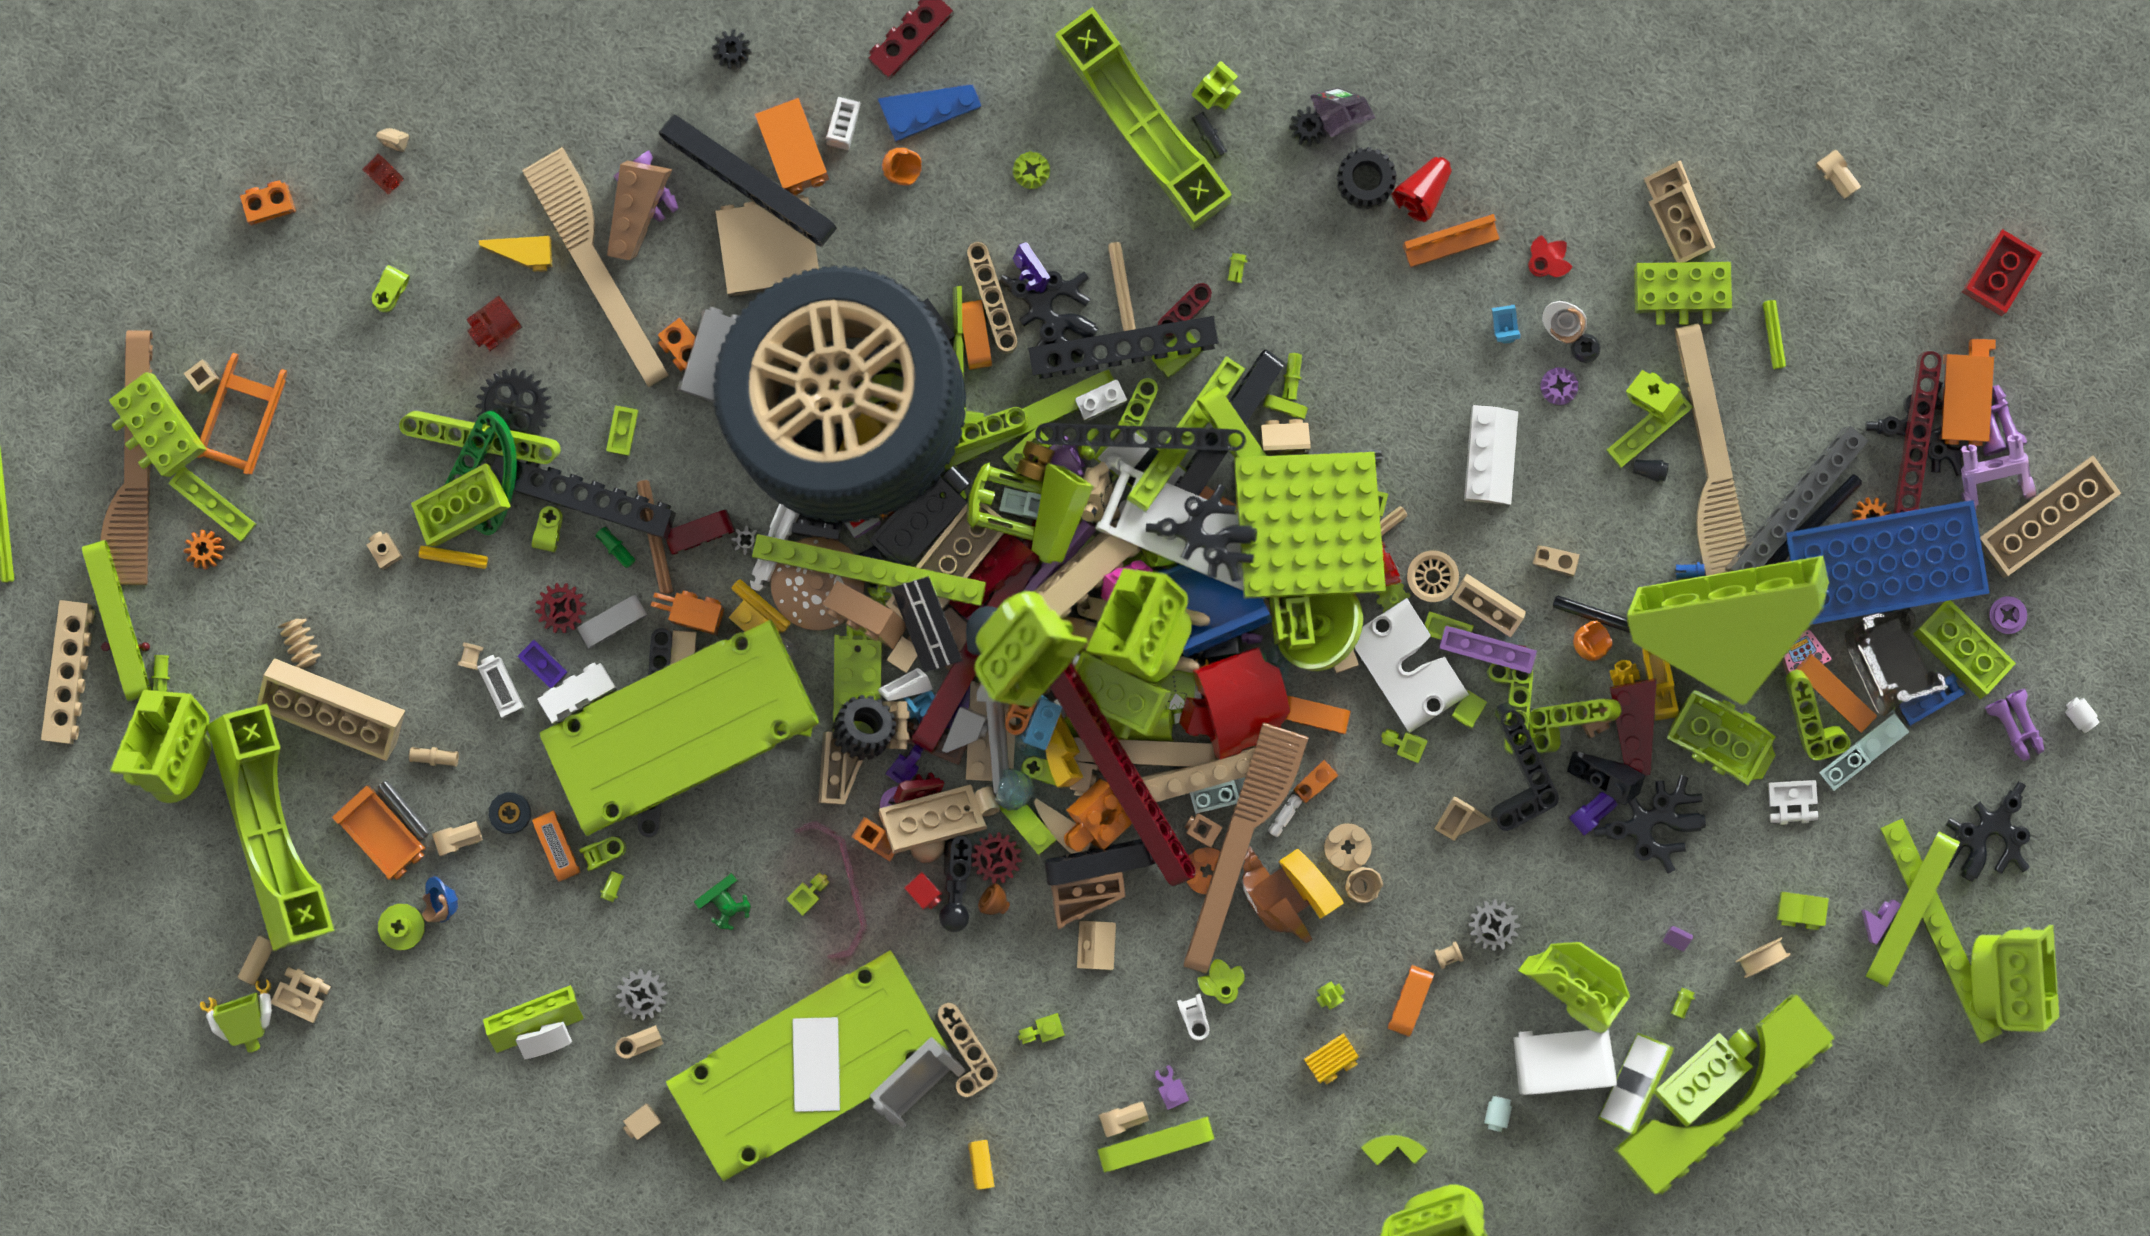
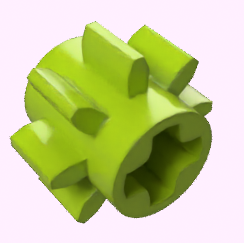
M1330 981L1317 990L1320 996L1316 1000L1322 1008L1327 1006L1331 1010L1344 1001L1341 995L1345 991L1339 983L1334 985Z

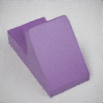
M1890 900L1888 903L1885 901L1878 910L1879 918L1865 909L1861 910L1871 944L1877 945L1901 906L1897 901Z

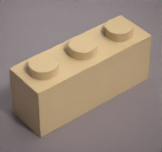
M1468 574L1464 576L1452 596L1453 601L1509 637H1512L1526 611Z

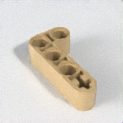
M945 1003L939 1008L938 1017L972 1070L957 1081L956 1089L961 1096L970 1097L993 1083L997 1078L998 1071L959 1008L955 1004ZM944 1008H953L955 1010V1013H953L954 1019L957 1021L960 1017L962 1023H958L950 1029L948 1024H952L949 1018L944 1019L942 1016L945 1013ZM958 1027H965L968 1030V1037L965 1040H958L955 1037V1030ZM970 1047L980 1049L981 1056L978 1060H971L968 1057L967 1052ZM983 1067H990L993 1070L994 1075L992 1079L984 1080L981 1078L980 1071ZM965 1079L973 1082L974 1088L970 1093H964L960 1088L961 1082Z

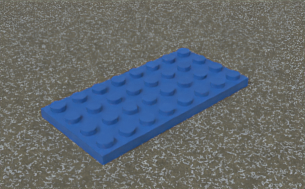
M1974 500L1786 533L1790 561L1819 556L1824 557L1829 584L1822 610L1810 625L1989 593Z

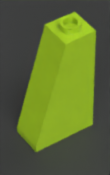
M1047 464L1032 544V551L1039 555L1041 561L1048 564L1063 562L1094 487L1063 465Z

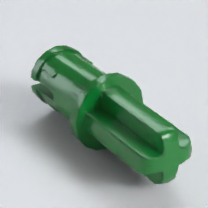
M607 526L596 533L595 537L609 550V555L613 554L625 568H629L634 564L636 560L622 545L623 541H619Z

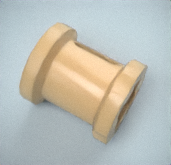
M463 642L464 651L462 659L457 665L478 670L477 661L480 652L483 651V647Z
M1456 941L1452 943V946L1440 951L1438 949L1434 950L1441 969L1456 961H1464Z

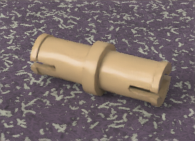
M411 747L409 754L410 762L430 763V766L441 764L457 767L459 760L458 751H442L436 747H432V749Z

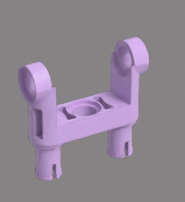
M2014 434L2015 440H2013L2012 435L2007 437L2010 455L1983 462H1978L1977 447L1975 445H1968L1969 451H1967L1966 446L1962 447L1964 466L1961 469L1964 492L1961 493V498L1965 501L1974 500L1975 510H1977L1976 505H1979L1976 484L2016 474L2018 485H2021L2025 499L2036 497L2035 485L2030 476L2028 456L2023 450L2022 435Z

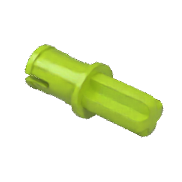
M1289 353L1286 375H1283L1285 378L1283 399L1297 400L1299 380H1302V377H1300L1301 354Z
M154 655V676H151V679H153V691L167 692V682L170 680V677H168L169 656Z

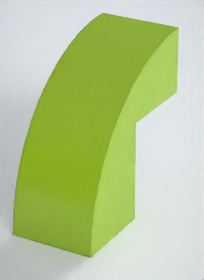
M1400 1135L1376 1137L1360 1147L1376 1165L1383 1161L1397 1147L1414 1164L1428 1152L1418 1142Z

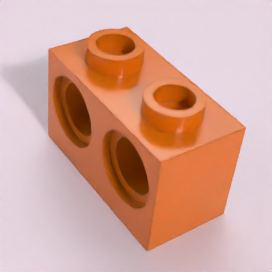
M274 181L267 184V188L260 190L258 187L246 190L244 195H240L246 219L250 225L296 212L289 187L285 182ZM277 193H283L284 200L279 204H274L273 197ZM254 200H261L262 205L260 209L256 211L251 210V203Z
M679 317L658 334L661 339L658 344L666 354L670 351L674 355L673 363L680 371H683L688 363L683 360V355L686 351L692 350L695 336ZM674 332L681 334V340L676 344L669 342V336Z

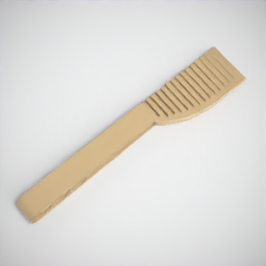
M563 147L522 170L647 386L650 387L669 376L593 246L595 221L591 200L582 179Z
M1699 323L1675 328V336L1685 381L1689 383L1687 390L1690 403L1693 406L1692 412L1707 473V480L1699 498L1696 525L1699 549L1705 566V575L1708 576L1727 572L1725 570L1726 566L1743 548L1747 540L1734 487L1702 331Z

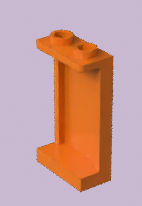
M799 98L755 114L784 189L795 196L802 193L803 189L811 186L813 188L820 187L825 184V181L829 180Z
M1945 354L1943 355L1945 373L1942 424L1939 439L1945 440V444L1959 445L1960 440L1968 441V445L1982 446L1983 442H1989L1994 357Z
M365 786L332 816L335 822L343 827L381 869L388 880L393 878L396 880L400 879L407 872L405 868L411 862L415 865L425 856L422 853L426 849L423 844L370 786Z

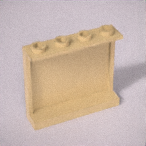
M795 195L810 206L808 197L804 198V195ZM755 202L744 203V207L735 208L734 205H726L720 207L721 210L716 211L729 297L763 292L766 288L774 286V283L782 282L783 278L791 277L792 274L796 273L799 275L804 270L819 269L815 243Z

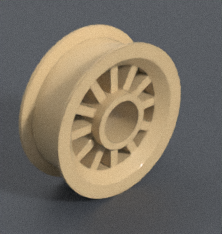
M1426 551L1416 556L1408 568L1407 580L1410 589L1418 598L1427 602H1439L1448 598L1455 591L1459 581V572L1456 563L1447 554L1440 551ZM1432 560L1437 561L1435 567H1433ZM1425 561H1428L1429 568L1424 564ZM1440 562L1443 563L1444 566L1438 569ZM1421 565L1425 572L1417 569L1418 566ZM1447 568L1449 573L1442 574V571ZM1427 572H1437L1439 575L1438 582H1428L1426 579ZM1418 573L1423 575V577L1415 578V574ZM1449 576H1450V580H1449V581H1447V580H1445V579H1442L1443 577H1449ZM1423 580V583L1418 586L1416 581ZM1440 582L1448 585L1447 588L1444 589ZM1427 585L1425 592L1422 591L1421 588ZM1436 586L1441 590V592L1438 593V594H1437ZM1430 587H1432L1433 594H1428Z
M1782 937L1736 960V962L1741 963L1746 973L1744 978L1754 975L1791 955L1790 953L1786 954L1780 942Z

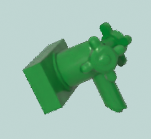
M733 873L729 874L694 901L699 909L713 902L722 914L719 920L712 918L711 921L720 929L733 930L734 928L728 924L730 917H733L737 912H744L745 918H749L751 908L747 895H742L743 902L736 903L729 894L728 889L738 882Z

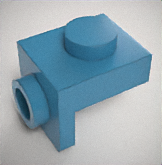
M1515 305L1491 308L1494 334L1497 342L1507 344L1514 342L1515 339H1520Z
M932 691L924 692L913 700H910L909 697L903 698L907 702V711H910V719L915 717L920 724L935 697Z

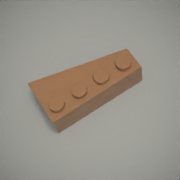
M626 161L620 164L607 256L631 260L637 256L648 230V225L656 211L655 208L673 169L633 161Z

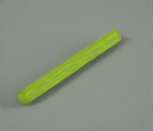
M0 448L1 582L8 583L14 581Z

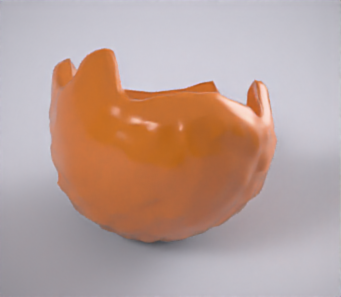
M899 147L887 152L882 163L884 176L894 184L910 186L916 182L922 167L921 158L916 152Z
M1591 621L1575 632L1573 644L1580 657L1588 661H1596L1603 658L1611 649L1612 639L1600 622Z

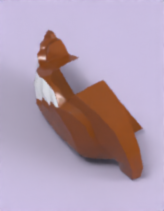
M1249 847L1243 865L1244 875L1242 884L1244 894L1254 911L1271 931L1292 933L1305 943L1312 941L1311 935L1297 915L1298 912L1310 905L1308 900H1303L1283 868L1270 875L1252 848Z

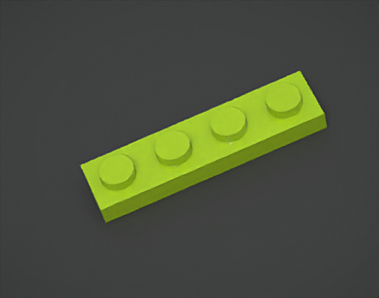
M1681 392L1680 394L1684 402L1668 423L1652 414H1648L1606 450L1620 468L1693 408Z
M186 467L179 470L168 483L241 542L245 540L257 525Z

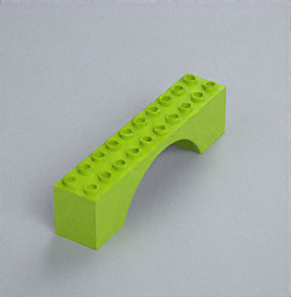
M1093 7L1055 34L1056 47L1192 230H1195L1231 203L1232 193L1205 157L1186 140L1159 106L1130 63L1121 44Z
M264 704L220 716L206 726L273 951L311 941L334 931L322 887L310 876L300 861L285 823L278 788L277 769L280 745L268 705Z
M1798 995L1788 996L1755 1025L1760 1045L1758 1068L1749 1090L1733 1109L1711 1122L1689 1127L1669 1126L1656 1120L1648 1119L1636 1130L1635 1135L1631 1134L1613 1149L1651 1193H1660L1661 1195L1672 1186L1670 1182L1675 1177L1680 1179L1689 1172L1688 1166L1692 1162L1699 1163L1708 1155L1706 1152L1708 1148L1720 1145L1726 1139L1723 1136L1731 1130L1732 1132L1737 1130L1743 1124L1742 1119L1746 1115L1752 1116L1761 1108L1759 1104L1764 1099L1771 1100L1779 1093L1777 1088L1780 1085H1788L1797 1077L1796 1071L1809 1067L1815 1061L1813 1057L1817 1053L1823 1054L1833 1045L1831 1041L1834 1039V1036Z

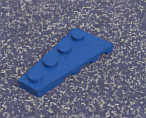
M973 84L878 98L895 142L982 107Z

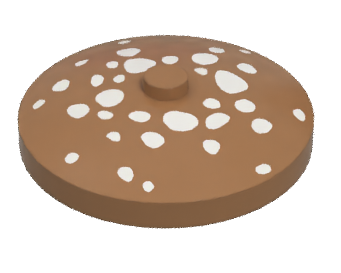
M809 537L797 541L798 543L854 554L848 547L838 541H834V539ZM777 563L771 576V593L778 610L791 623L803 629L822 631L835 628L846 622L841 618L837 621L827 614L828 610L822 605L836 581L861 594H864L865 582Z

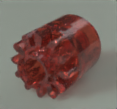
M499 295L466 319L471 326L467 330L478 347L484 344L489 351L523 328Z

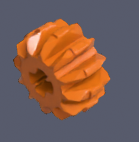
M1867 497L1864 501L1865 505L1860 501L1856 504L1859 510L1853 509L1851 513L1858 516V518H1854L1851 521L1867 519L1866 516L1870 514L1868 511H1871V514L1877 517L1892 513L1891 511H1883L1887 507L1886 503L1878 506L1879 498H1875L1873 503H1871L1870 498Z
M202 529L200 530V537L193 532L191 536L194 541H185L186 544L191 546L184 549V553L191 554L186 560L188 562L194 561L193 566L195 568L200 567L202 563L204 570L208 569V562L213 567L217 566L214 558L223 559V556L217 554V551L225 550L224 546H216L222 539L220 537L214 538L215 533L213 531L206 535V531ZM205 544H207L206 548L209 549V551L207 554L203 553V556H201L202 551H200L199 548L201 545L205 547Z

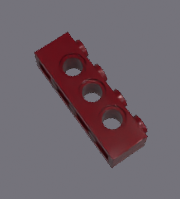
M919 0L917 3L919 6L915 11H908L901 19L903 23L897 29L895 27L890 29L885 35L887 39L881 45L877 43L869 51V62L888 80L954 15V11L943 0ZM924 13H929L932 16V20L929 23H922L919 20L920 16ZM906 30L916 32V36L911 40L905 39L903 34ZM896 46L900 49V52L897 56H889L887 54L888 48Z

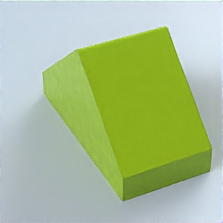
M1819 556L1638 587L1627 614L1633 643L1739 704L1745 705L1821 612L1829 584L1824 557Z

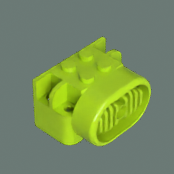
M1123 568L1086 652L1101 655V659L1105 664L1116 666L1121 671L1131 673L1148 683L1165 678L1177 665L1192 629L1191 618L1185 611L1188 605L1186 592L1166 574Z
M1023 592L1007 599L999 606L977 634L976 645L981 655L976 661L975 672L992 701L1032 707L1088 642L1086 638L1071 636L1074 629L1072 624L1061 620L1054 610H1050L1043 597L1038 593Z
M143 690L132 719L129 721L125 736L120 743V748L110 769L111 773L123 774L124 780L128 784L140 786L144 791L150 792L158 801L163 803H175L187 798L199 785L211 755V741L206 735L208 730L206 725L209 724L208 713L192 694Z
M2048 925L2044 930H2032L2031 927H2025L2022 930H2008L2003 935H1980L1976 938L1971 955L1973 1000L1977 1015L1981 1019L1997 1020L1998 1025L2007 1031L2044 1032L2059 1018L2053 925Z
M1446 1185L1412 1197L1405 1204L1402 1211L1390 1215L1385 1220L1381 1236H1488L1483 1228L1484 1206L1479 1196L1471 1189L1461 1185Z

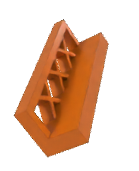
M1494 214L1404 242L1403 247L1410 268L1499 240Z

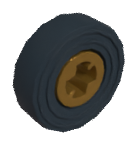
M505 792L498 795L489 807L491 824L497 831L504 834H515L522 831L528 825L531 818V808L528 801L522 795L515 792ZM509 806L512 810H516V815H512L514 818L511 820L503 815V812L507 811L505 808Z

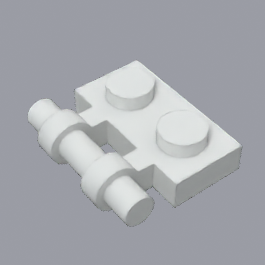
M1816 780L1768 783L1769 807L1779 806V813L1770 814V823L1787 825L1788 822L1801 821V824L1809 823V821L1818 820V811H1809L1808 804H1818ZM1800 805V812L1788 813L1787 806Z

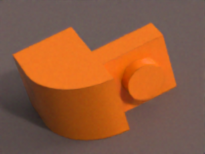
M864 817L851 837L886 860L891 861L895 854L892 852L886 831Z

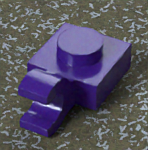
M916 744L907 757L899 754L887 769L886 775L897 783L910 781L919 769L915 763L920 758L924 749Z

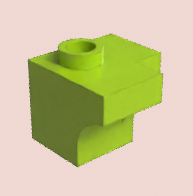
M1220 61L1202 79L1191 95L1208 110L1213 106H1219L1226 110L1241 93L1233 85L1238 76Z

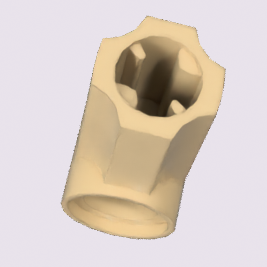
M1837 150L1832 151L1816 163L1818 170L1821 169L1825 174L1824 178L1831 181L1843 199L1861 187L1848 170L1845 159Z
M477 821L454 829L452 827L432 834L439 856L447 855V853L453 851L456 852L459 848L483 841Z
M655 1025L628 1037L621 1038L616 1043L615 1048L620 1057L629 1059L661 1046L663 1042ZM625 1041H629L633 1045V1051L629 1055H624L620 1051V1046Z
M1143 1101L1122 1109L1117 1108L1099 1114L1106 1137L1126 1131L1127 1128L1149 1121Z

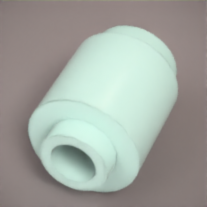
M1496 1096L1492 1097V1101H1489L1484 1121L1485 1124H1489L1488 1129L1502 1132V1128L1507 1129L1512 1106H1510L1511 1100Z

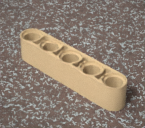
M974 242L968 247L967 254L997 348L1004 354H1010L1017 348V337L988 249L983 243ZM981 249L985 254L983 258L977 260L971 256L972 251ZM989 271L992 275L991 279L987 282L981 281L978 277L980 272ZM989 293H996L999 296V300L994 304H990L986 301V296ZM996 315H1003L1006 318V323L1002 326H997L994 324L993 318ZM1010 337L1014 343L1011 347L1004 348L1000 344L1001 339Z

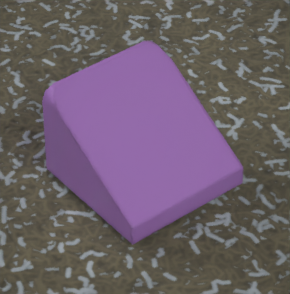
M1671 926L1663 942L1681 951H1685L1693 939V935L1675 926Z

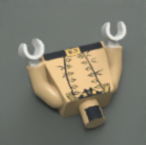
M1111 453L1106 463L1103 461L1094 467H1087L1083 479L1094 487L1081 516L1085 521H1093L1094 523L1101 521L1114 490L1109 468L1114 467L1119 470L1121 465L1125 464V462L1120 460L1123 458L1121 455ZM1126 500L1121 502L1119 508H1116L1112 520L1120 518L1127 502Z

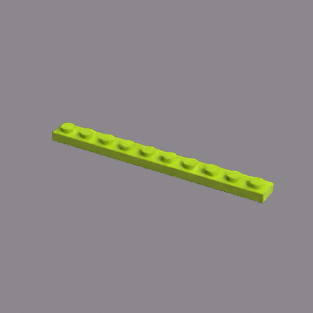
M760 534L756 536L752 557L755 559L887 587H895L929 576L937 597L977 606L982 604L986 582Z
M1901 818L1880 828L1909 890L1923 862ZM1935 891L1922 920L1979 1042L1983 1043L2003 1033L1997 1020L1981 1019L1976 1013L1970 962Z

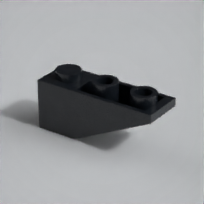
M1577 751L1572 752L1567 772L1625 805L1640 794L1645 779L1644 774L1627 764Z

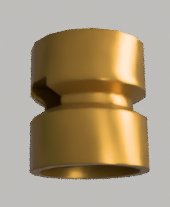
M1027 440L1022 452L1025 457L1019 460L1015 472L1043 482L1046 464L1051 463L1055 451ZM1035 456L1039 457L1038 463L1033 461Z

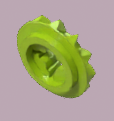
M1030 151L1021 154L1015 160L1013 175L1020 186L1027 189H1036L1044 185L1048 180L1050 166L1044 156ZM1026 162L1032 167L1040 164L1035 170L1037 178L1031 173L1025 174L1027 171Z

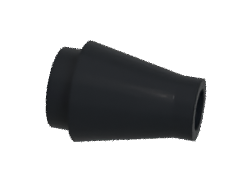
M1636 459L1633 473L1658 483L1660 481L1665 482L1669 463H1665L1664 460Z

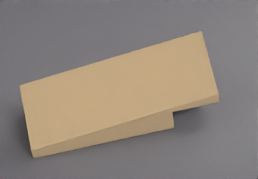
M1681 160L1644 178L1653 197L1649 204L1676 262H1686L1714 249L1715 245Z

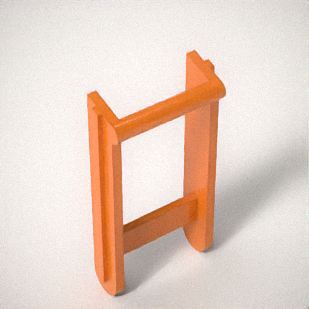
M233 353L227 362L200 437L207 450L197 458L206 457L244 470L243 473L252 475L286 383L287 370L281 369L275 386L272 388L233 375L239 357L238 354ZM228 388L268 401L248 461L207 448Z

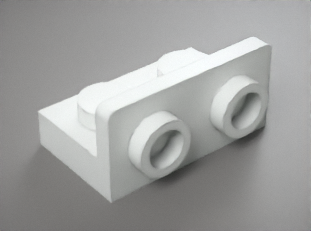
M1114 380L1077 397L1076 403L1081 411L1084 422H1087L1126 404L1127 398L1119 381Z

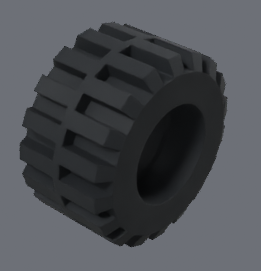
M1367 147L1366 149L1358 148L1355 152H1350L1342 160L1338 170V191H1341L1343 199L1346 198L1348 200V204L1351 206L1354 204L1357 206L1356 208L1366 207V209H1371L1373 206H1380L1381 203L1388 200L1395 187L1396 171L1394 170L1393 161L1390 162L1387 154L1383 155L1379 149L1376 151L1372 150V147ZM1360 166L1375 168L1380 174L1378 187L1370 191L1359 189L1353 182L1354 171Z
M859 695L857 699L854 696L843 704L832 724V730H834L832 737L837 739L835 744L837 747H842V753L845 754L847 752L850 754V758L854 759L856 756L858 760L864 761L865 757L871 760L875 756L878 757L882 754L894 736V729L896 727V722L893 721L895 716L893 713H889L890 708L888 705H882L883 701L880 699L876 701L873 696L865 698L864 695ZM854 721L868 724L874 734L862 733L856 728Z

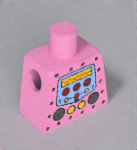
M1809 629L1804 631L1783 657L1782 662L1786 675L1795 670L1810 653L1822 664L1832 660Z

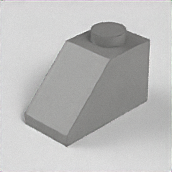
M964 706L960 707L942 751L947 753L979 740L981 736L985 737L988 732L987 716Z

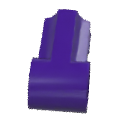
M1601 792L1587 805L1584 804L1569 819L1585 836L1600 823L1599 820L1610 813L1618 804L1611 796Z

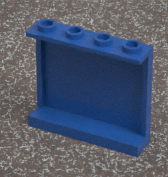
M1179 563L1172 569H1162L1157 572L1166 574L1186 592L1188 597L1186 609L1202 612L1210 618V623L1206 626L1192 625L1190 636L1183 649L1184 657H1190L1272 622L1262 598L1244 599L1243 590L1217 579L1207 577V575Z

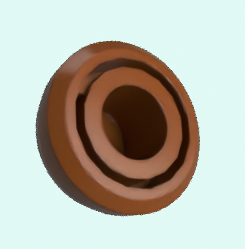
M997 883L990 885L983 892L978 904L979 911L987 915L1004 914L1010 906L1005 891Z

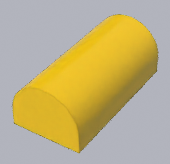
M988 1140L969 1142L968 1148L974 1187L978 1190L995 1187Z

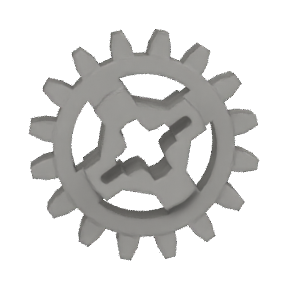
M1496 899L1492 901V905L1484 901V908L1476 906L1475 908L1478 913L1470 914L1474 919V922L1468 923V926L1474 927L1470 935L1477 936L1476 944L1481 941L1483 942V949H1486L1488 945H1491L1492 951L1496 950V945H1499L1501 949H1505L1504 943L1507 942L1511 945L1513 942L1510 937L1518 936L1514 928L1520 927V924L1514 923V920L1519 916H1512L1511 912L1514 908L1506 909V902L1504 901L1500 906L1497 905ZM1493 909L1502 911L1506 916L1501 918L1495 915ZM1485 913L1486 920L1483 925L1478 927L1479 919ZM1491 917L1494 921L1500 922L1497 932L1494 929L1488 928V925L1491 924ZM1510 924L1507 935L1503 937L1502 931L1505 925ZM1489 933L1493 935L1495 941L1487 940L1482 934Z
M639 969L638 975L631 971L630 979L622 978L625 983L624 986H617L618 989L622 990V994L616 995V998H622V1002L618 1006L626 1007L625 1015L632 1012V1019H636L640 1015L641 1019L645 1020L646 1014L654 1018L655 1010L660 1013L662 1012L659 1005L667 1004V1001L662 999L663 996L668 995L667 991H662V987L666 983L658 982L660 975H656L654 978L651 977V970L646 975H644L643 969ZM643 979L640 985L636 987L629 986L633 981ZM651 982L656 986L658 995L652 993L650 988ZM644 988L645 993L652 997V999L643 998L642 1001H639V996L633 993L632 990L641 991ZM627 994L631 995L634 1001L633 1007L627 1000ZM648 1002L654 1003L650 1009L641 1011L644 1004Z

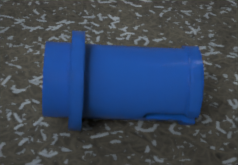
M1700 562L1689 565L1676 564V571H1686V573H1676V579H1691L1705 576V566L1700 564Z

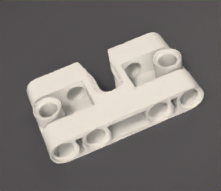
M1406 598L1362 626L1361 635L1355 649L1408 732L1411 733L1469 694L1445 657L1425 663L1411 672L1402 670V662L1416 653L1431 637ZM1385 619L1389 622L1390 625L1387 632L1381 633L1377 631L1376 623L1379 620ZM1432 698L1438 699L1441 704L1440 709L1436 712H1431L1427 708V702Z

